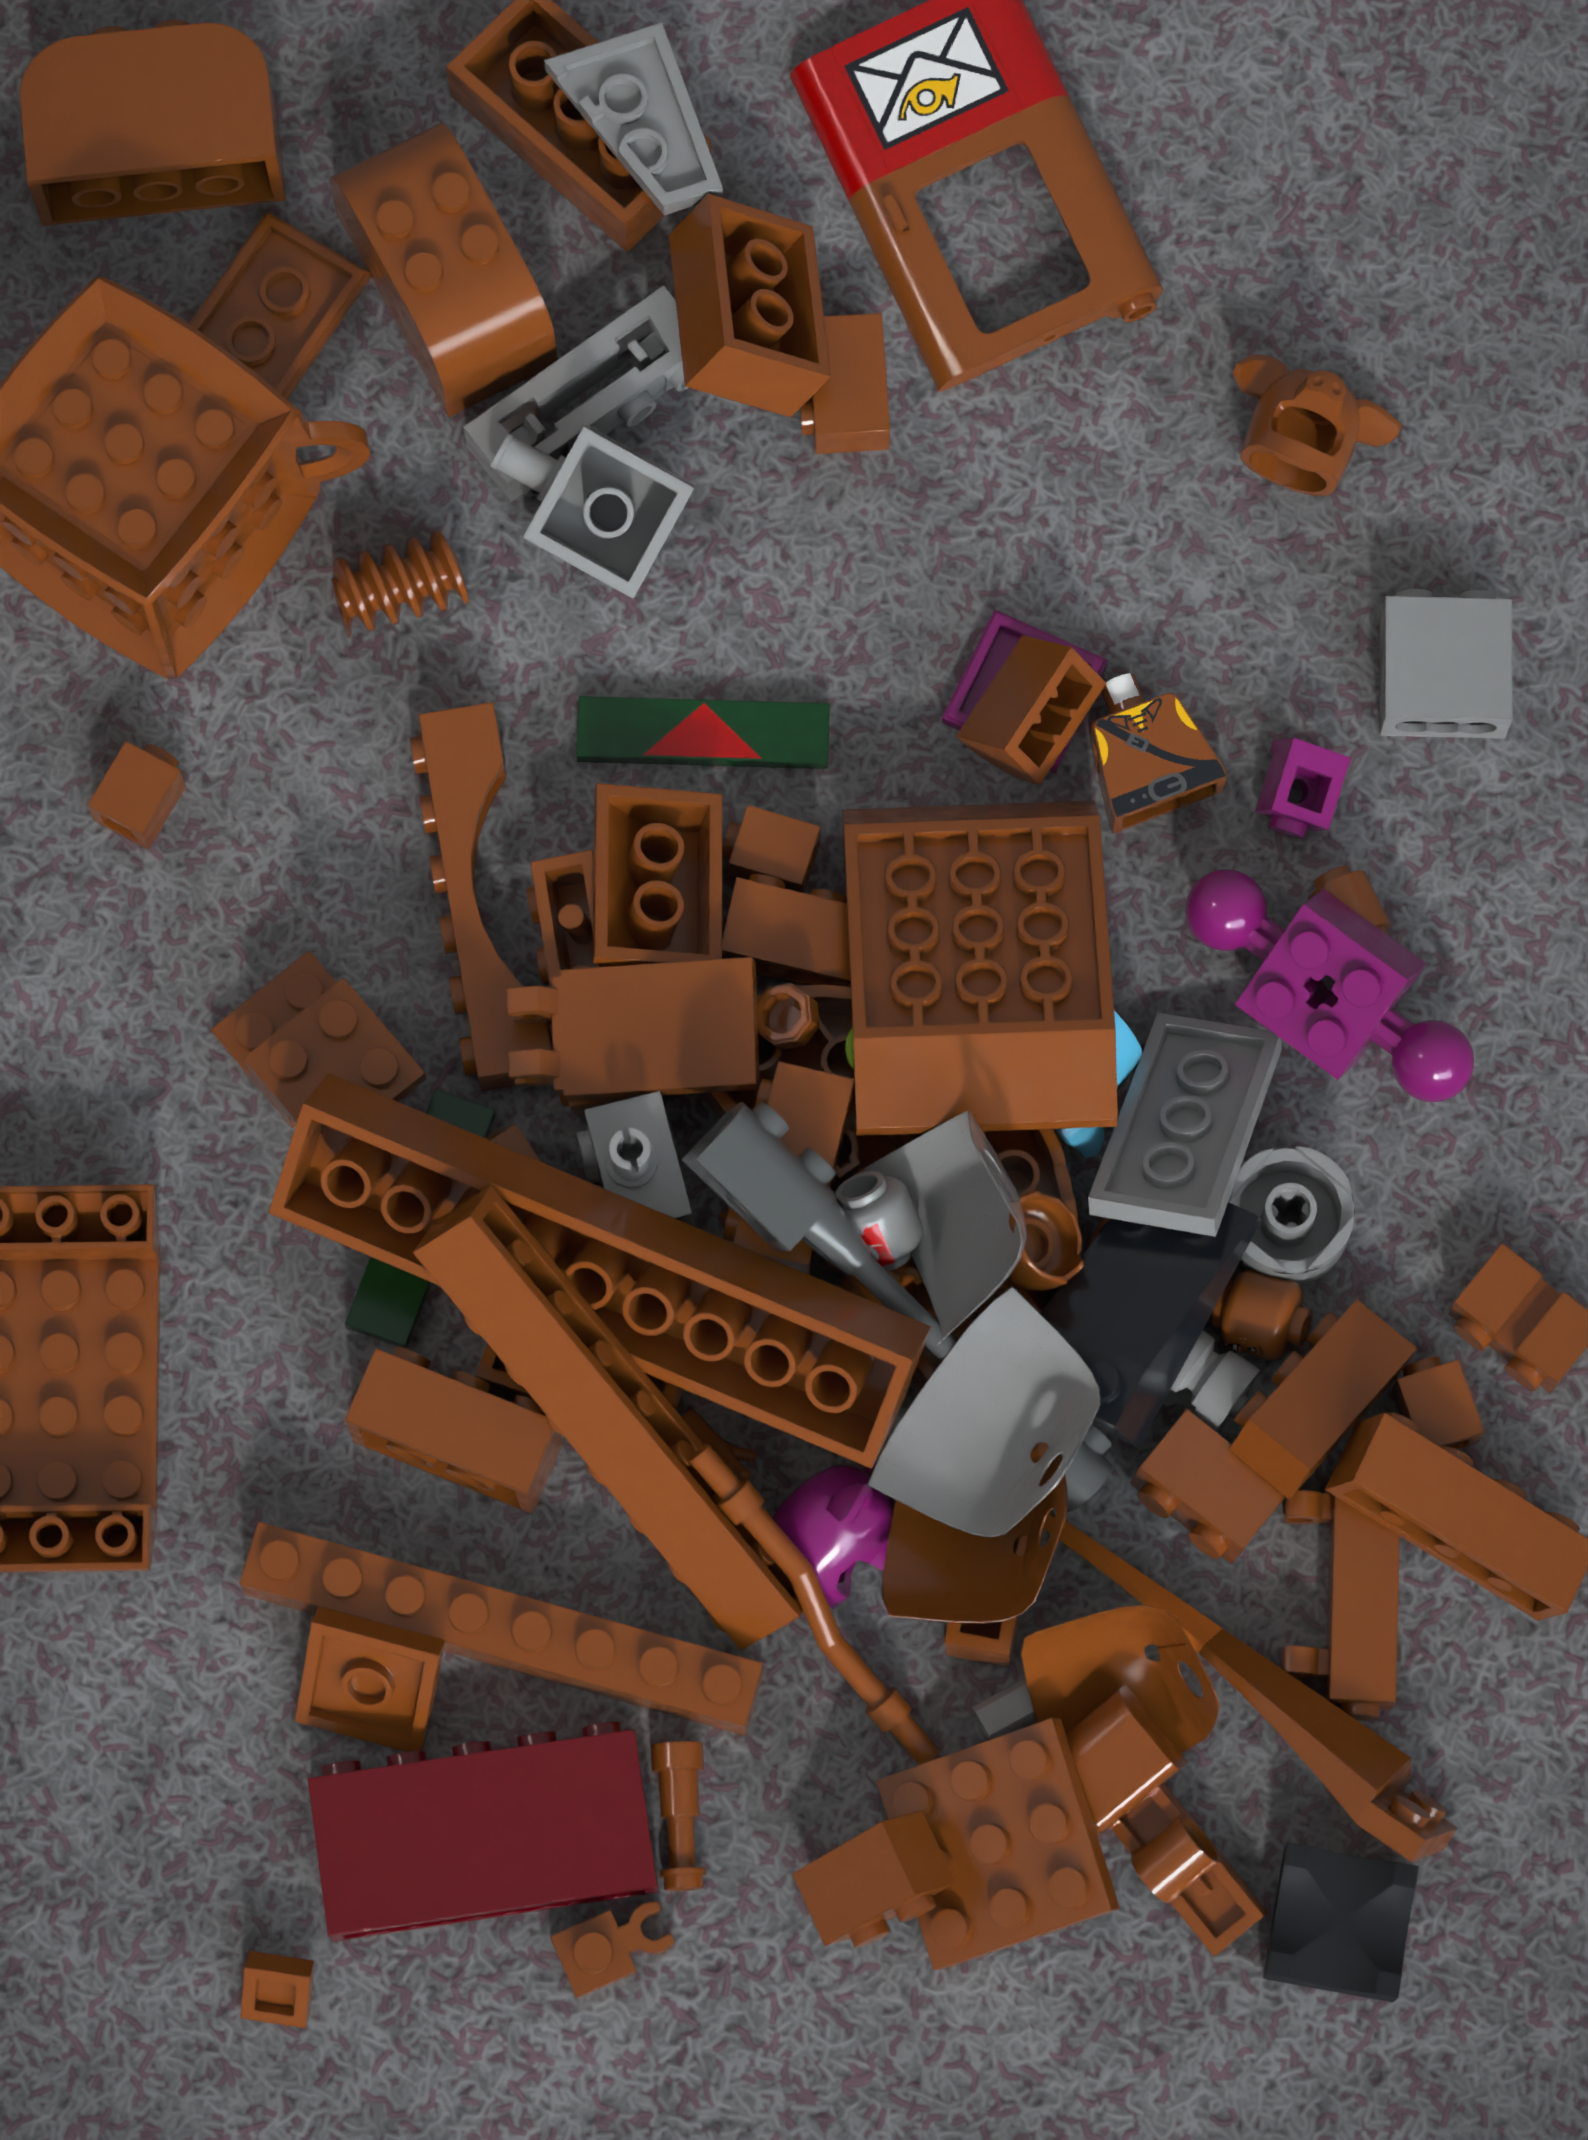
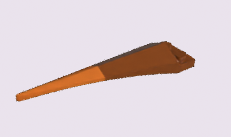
M1048 1514L1043 1528L1052 1534L1056 1517ZM1065 1520L1059 1540L1119 1584L1143 1605L1161 1608L1178 1619L1193 1648L1238 1690L1284 1738L1358 1826L1410 1862L1427 1857L1446 1848L1458 1828L1443 1818L1447 1811L1439 1802L1417 1790H1413L1410 1795L1404 1791L1411 1780L1410 1756Z

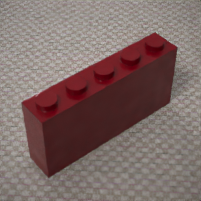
M603 1722L583 1727V1737L557 1741L556 1732L545 1731L517 1737L518 1747L492 1750L490 1741H477L453 1746L452 1757L427 1760L425 1751H409L387 1756L388 1766L362 1770L360 1761H342L322 1766V1776L307 1779L328 1937L332 1942L659 1893L635 1729L622 1731L621 1722Z

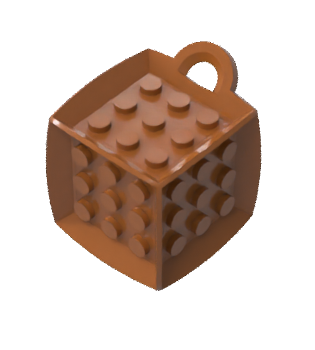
M105 277L94 278L54 317L0 382V567L53 610L110 648L167 679L178 678L213 643L259 588L307 516L320 493L321 482L348 474L367 462L370 457L367 432L362 427L348 422H308L303 413L275 388L205 334L124 286ZM334 445L336 447V451L333 454L302 461L296 453L297 447Z

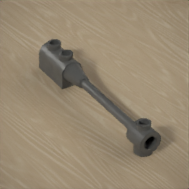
M741 1102L729 1110L689 1151L682 1161L774 1251H790L802 1240L834 1264L835 1267L848 1275L853 1274L885 1307L932 1326L925 1346L942 1362L957 1340L949 1334L938 1344L942 1339L939 1322L870 1255L871 1250L836 1201L837 1194L827 1185L836 1175L833 1168L810 1148H806L797 1156L780 1139L789 1130V1126L765 1103L760 1102L751 1111ZM1091 1424L1074 1459L1065 1472L1068 1493L1067 1512L1074 1511L1088 1501L1105 1483L1113 1469V1465L1103 1456L1112 1444L1093 1424ZM1055 1508L1049 1512V1515L1052 1517H1056Z

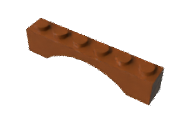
M494 703L418 714L422 735L410 737L415 772L416 774L428 772L431 795L420 796L419 798L425 833L438 832L441 855L429 856L435 894L448 892L451 915L440 916L439 920L445 954L458 953L461 975L449 977L455 1015L468 1014L471 1036L459 1038L465 1076L477 1074L481 1092L517 1086L515 1079L511 1080L509 1077L508 1051L531 1049L552 1051L547 1022L516 1024L514 1017L507 1014V988L524 986L498 956L482 925L476 903L474 870L479 836L489 808L506 780Z

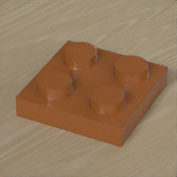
M318 1606L311 1622L295 1722L405 1752L423 1751L429 1731L445 1640Z

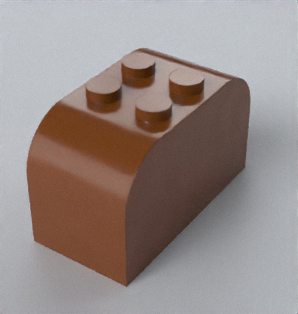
M166 20L159 22L154 28L127 30L119 26H107L95 30L90 35L68 37L52 43L39 52L27 67L20 87L26 176L42 226L286 201L279 120L267 65L258 46L241 31L218 23L189 24L183 20Z
M441 122L329 178L336 214L367 271L370 272L372 280L448 418L543 371L558 360L554 328L538 287L462 148L444 123Z

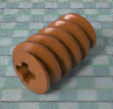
M439 530L432 531L430 534L429 551H425L415 537L408 538L406 540L405 558H401L395 548L388 543L382 547L380 565L376 564L366 550L359 552L357 571L355 572L352 571L342 557L335 558L333 578H331L348 638L351 637L352 619L354 617H358L369 632L375 630L376 614L379 610L385 613L393 625L399 624L401 604L404 603L409 606L417 618L423 617L425 597L430 596L441 612L448 610L450 590H455L465 605L469 604L465 582L453 545L449 544Z

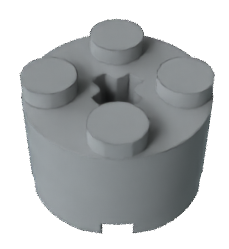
M1308 1147L1272 1148L1252 1156L1240 1167L1228 1201L1262 1219L1238 1267L1242 1271L1249 1268L1268 1276L1289 1279L1300 1286L1318 1280L1336 1265L1345 1250L1354 1225L1355 1205L1347 1176L1328 1156ZM1291 1208L1296 1209L1300 1213L1297 1224L1290 1222L1284 1226L1276 1220L1278 1212L1285 1214Z

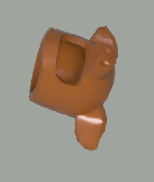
M1250 355L1236 363L1233 375L1241 392L1259 399L1245 435L1240 459L1250 470L1262 478L1284 488L1312 496H1329L1341 481L1353 455L1356 442L1372 447L1386 446L1395 440L1400 433L1402 424L1376 403L1368 399H1356L1353 391L1333 372L1295 369L1290 372L1281 361L1266 355Z

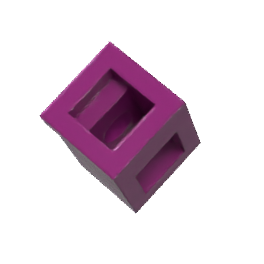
M1294 737L1273 740L1270 753L1273 755L1255 812L1271 817L1268 829L1297 839H1304L1306 830L1313 832L1329 830L1351 758ZM1293 781L1297 782L1302 789V798L1296 804L1288 800Z

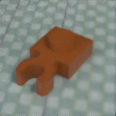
M648 1902L639 1906L632 1913L629 1923L620 1927L617 1926L611 1910L550 1936L576 1999L637 1973L630 1956L631 1954L638 1951L647 1954H660L674 1945L675 1941L672 1934L665 1935L658 1940H650L642 1933L641 1927L644 1920L661 1912L658 1902Z

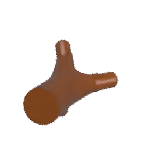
M694 1409L688 1410L681 1416L704 1445L710 1444L741 1481L751 1478V1472L745 1468L740 1460L754 1462L757 1457L755 1450L735 1446L724 1440Z

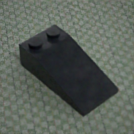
M1228 1202L1216 1237L1116 1219L1108 1221L1081 1257L1084 1262L1083 1269L1070 1278L1067 1284L1060 1286L1040 1312L1079 1354L1095 1378L1100 1398V1407L1092 1421L1095 1427L1129 1444L1140 1447L1262 1221L1259 1216Z

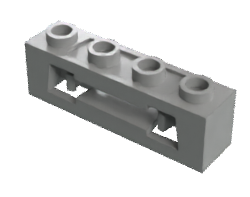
M663 285L463 427L467 448L510 502L523 493L527 498L535 497L540 493L505 473L490 467L508 432L514 434V437L558 460L561 455L564 457L568 456L585 424L605 435L623 422L628 427L635 426L654 411L657 406L654 400L674 387L680 392L689 388L685 387L677 307L674 297ZM630 350L631 358L628 361L634 368L554 424L555 432L544 439L543 433L546 429L541 422L621 366L618 358Z

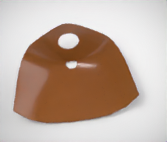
M1040 1442L1032 1449L1030 1457L1034 1463H1037L1048 1449L1046 1443ZM1061 1454L1056 1456L1047 1467L1039 1487L1046 1484L1057 1471L1063 1459ZM1066 1473L1055 1488L1004 1535L993 1537L974 1535L954 1528L896 1500L882 1576L883 1602L888 1616L946 1622L988 1623L1006 1621L1023 1614L1037 1598L1065 1522L1068 1504ZM1055 1508L1056 1518L1052 1534L1047 1544L1041 1548L1040 1538L1044 1522L1049 1512ZM1027 1535L1025 1553L1023 1556H1018L1013 1551L1014 1543L1017 1538Z
M1147 1605L1115 1608L1039 1630L1024 1637L1021 1657L1028 1692L1038 1723L1050 1718H1061L1065 1733H1067L1116 1691L1127 1686L1181 1753L1205 1740L1214 1728L1219 1713V1701L1215 1689L1178 1619L1161 1608ZM1153 1644L1158 1647L1159 1661L1146 1657L1144 1652L1146 1646ZM1180 1661L1186 1663L1197 1676L1203 1690V1697L1197 1696L1185 1682L1179 1667Z

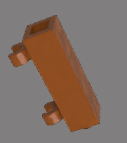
M1297 1490L1290 1499L1285 1497V1523L1300 1525L1330 1524L1327 1649L1307 1646H1284V1651H1281V1669L1296 1679H1326L1325 1699L1356 1720H1378L1380 1718V1709L1391 1710L1396 1702L1400 1536L1331 1493Z

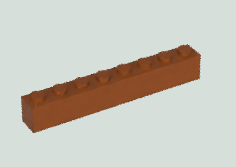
M492 1185L436 1220L413 1252L421 1262L427 1277L436 1285L441 1286L463 1313L469 1328L477 1335L483 1337L502 1360L512 1380L525 1388L544 1411L550 1426L558 1434L563 1435L586 1462L592 1477L598 1483L605 1485L624 1508L634 1528L648 1537L668 1562L673 1575L680 1582L685 1583L704 1605L714 1625L719 1630L726 1632L737 1647L743 1650L799 1618L803 1610L789 1578L742 1523L738 1525L732 1523L718 1506L721 1498L689 1462L690 1457L703 1447L704 1444Z
M262 1522L257 1524L239 1582L243 1592L249 1597L315 1615L318 1606L437 1637L445 1640L443 1651L743 1736L747 1734L764 1674L763 1663Z

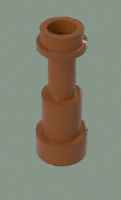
M677 1741L652 1744L650 1746L652 1772L658 1773L660 1817L667 1819L670 1869L660 1870V1878H664V1891L703 1889V1876L706 1875V1868L696 1867L693 1818L700 1816L698 1771L704 1770L703 1742Z

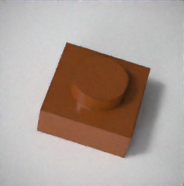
M249 1950L244 1966L241 2018L306 2028L311 2008L315 1960Z

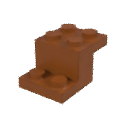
M310 950L210 1029L212 1035L291 1128L296 1126L305 1100L328 1073L397 1102L427 1079L421 1067L344 977L336 982Z

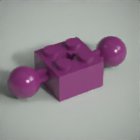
M1230 869L1216 870L1204 875L1193 885L1185 904L1186 921L1192 934L1209 948L1220 951H1232L1245 947L1264 961L1235 1005L1335 1079L1339 1080L1353 1068L1371 1043L1375 1042L1392 1055V1070L1396 1081L1407 1094L1415 1099L1424 1102H1442L1459 1094L1468 1084L1474 1069V1053L1469 1040L1462 1031L1452 1024L1438 1020H1427L1414 1024L1395 1010L1427 963L1331 893L1322 889L1306 901L1285 930L1267 917L1266 899L1259 885L1251 877L1240 871ZM1326 975L1332 977L1335 981L1332 992L1323 982L1322 978Z

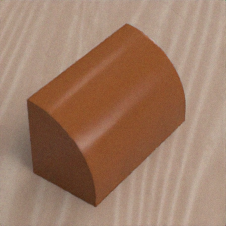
M1022 635L956 737L969 749L995 767L1016 778L1040 785L1106 685V682L1072 647Z

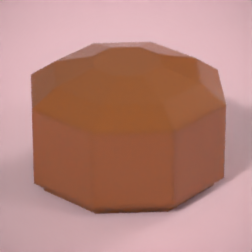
M792 983L768 987L757 1001L758 1033L781 1050L805 1046L820 1027L818 1002Z

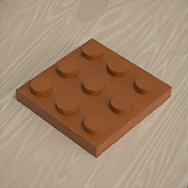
M1061 1718L1044 1720L876 1780L888 1819L923 1810L955 1881L951 1886L932 1896L936 1904L935 1908L917 1917L933 1970L949 1968L1120 1909Z

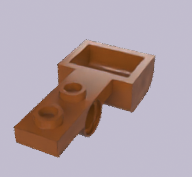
M1127 1686L1116 1691L1066 1733L1097 1836L1099 1837L1109 1828L1115 1833L1131 1853V1863L1143 1883L1160 1900L1173 1905L1214 1957L1269 1913L1165 1785L1164 1782L1189 1762Z

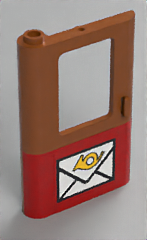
M929 0L813 55L800 63L791 72V81L939 392L978 377L1105 316L1110 318L1122 317L1123 321L1128 323L1146 317L1157 308L1155 300L1162 294L1163 287L1023 0ZM1019 144L1029 150L1090 276V283L1082 291L995 332L983 333L978 330L921 212L916 197L922 188L1004 149Z

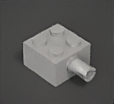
M587 424L583 426L568 456L564 457L561 455L558 460L514 437V434L508 432L490 465L492 469H497L540 493L537 499L542 503L525 532L524 539L633 599L695 488V484Z
M660 1091L584 1110L587 1130L576 1132L587 1182H600L601 1187L693 1226L692 1211Z

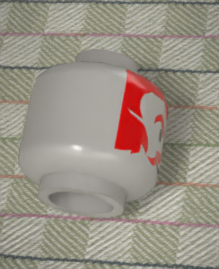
M877 1171L862 1172L845 1180L836 1191V1201L871 1250L870 1255L886 1271H891L904 1265L909 1260L911 1251L917 1247L923 1235L921 1218L905 1184L898 1178L885 1176Z

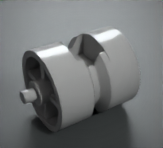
M1202 1330L1163 1404L1168 1407L1178 1402L1184 1405V1412L1188 1409L1218 1433L1229 1416L1235 1419L1244 1408L1249 1399L1245 1394L1261 1370L1232 1350L1220 1355L1214 1351L1215 1339Z

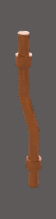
M706 1444L690 1457L689 1462L721 1498L718 1506L734 1525L742 1523L789 1578L818 1648L868 1705L865 1710L868 1717L881 1732L890 1731L918 1765L934 1760L940 1753V1749L909 1714L912 1706L895 1687L888 1689L842 1636L812 1564L762 1507L765 1501L763 1496L748 1479L740 1481L710 1444Z

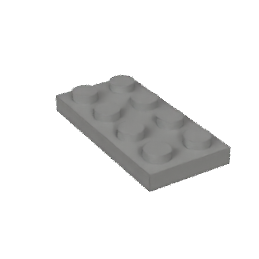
M1157 1012L1119 1113L1117 1127H1114L1088 1196L1089 1214L1216 1237L1282 1051L1281 1038L1268 1030Z

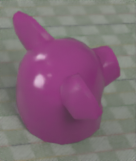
M879 1457L872 1469L866 1466L860 1469L854 1465H834L815 1473L780 1505L772 1517L812 1564L827 1602L832 1609L850 1597L851 1573L857 1561L860 1560L875 1566L881 1571L884 1570L895 1500L868 1485Z

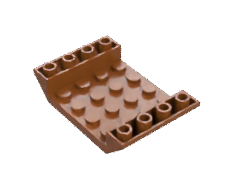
M1095 801L842 809L857 1136L923 1134L969 1110L982 1131L1117 1127L1116 1029L1101 825Z
M154 1184L0 1186V1573L150 1571L157 1527L161 1274L160 1241Z

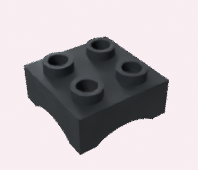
M1288 1842L1283 1851L1263 1979L1394 2003L1399 1997L1406 1939L1419 1866L1345 1855Z

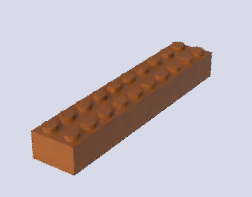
M331 1073L326 1075L303 1103L268 1212L269 1214L432 1282L425 1274L421 1262L413 1254L414 1250L436 1220L492 1185L645 1373L872 1469L892 1432L932 1326Z

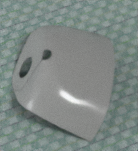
M970 1110L951 1118L864 1168L866 1172L877 1171L885 1176L898 1178L903 1182L921 1218L923 1235L917 1247L911 1251V1255L940 1324L942 1339L938 1344L981 1306L1010 1276L1022 1256L1027 1238L1024 1214L1020 1203L1021 1199L1000 1159ZM1010 1213H1012L1016 1220L1014 1233L1009 1226Z
M1011 1287L996 1298L970 1324L921 1389L897 1424L879 1456L868 1485L954 1528L986 1537L1004 1535L1055 1488L1070 1466L1100 1407L1099 1388L1095 1378L1079 1354L1060 1333ZM1040 1442L1046 1443L1048 1449L1041 1459L1034 1463L1030 1457L1032 1449ZM1064 1452L1057 1471L1046 1484L1039 1487L1047 1467L1056 1456Z

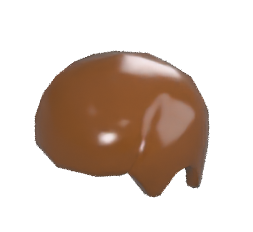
M1037 1190L1019 1196L1024 1214L1027 1238L1022 1256L1008 1278L1014 1284L1028 1290H1049L1067 1284V1281L1084 1267V1262L1079 1256L1082 1247V1236L1076 1215L1059 1198L1040 1193ZM1010 1213L1009 1226L1014 1234L1016 1220L1012 1213Z

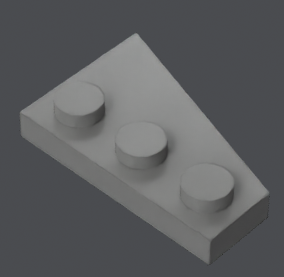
M662 22L544 60L545 71L663 215L695 206L708 193L723 197L722 183Z

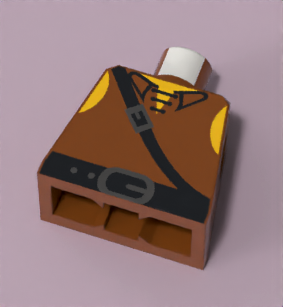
M1133 673L1123 674L1106 682L1101 694L1110 715L1100 718L1091 724L1089 739L1112 834L1224 792L1227 778L1226 771L1175 693H1166L1145 701Z

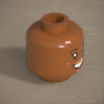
M1248 1268L1243 1270L1235 1280H1229L1213 1310L1212 1326L1220 1328L1221 1341L1225 1346L1270 1361H1277L1289 1351L1292 1344L1300 1347L1304 1344L1310 1330L1313 1311L1303 1307V1290L1298 1283L1289 1279L1268 1276Z

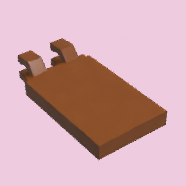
M752 957L560 970V976L551 977V988L544 986L507 988V1014L514 1017L516 1024L552 1022L553 1051L544 1049L508 1051L509 1077L511 1080L515 1079L517 1086L554 1085V1091H563V1096L567 1101L629 1098L660 1091L661 1095L753 1090L760 1087L756 963Z

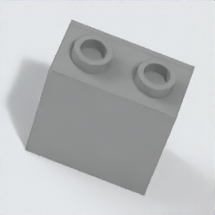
M1405 589L1397 592L1395 596H1386L1380 614V736L1506 738L1512 722V599H1497L1494 593L1484 590L1462 592L1458 595V598L1433 597L1432 592L1424 589Z

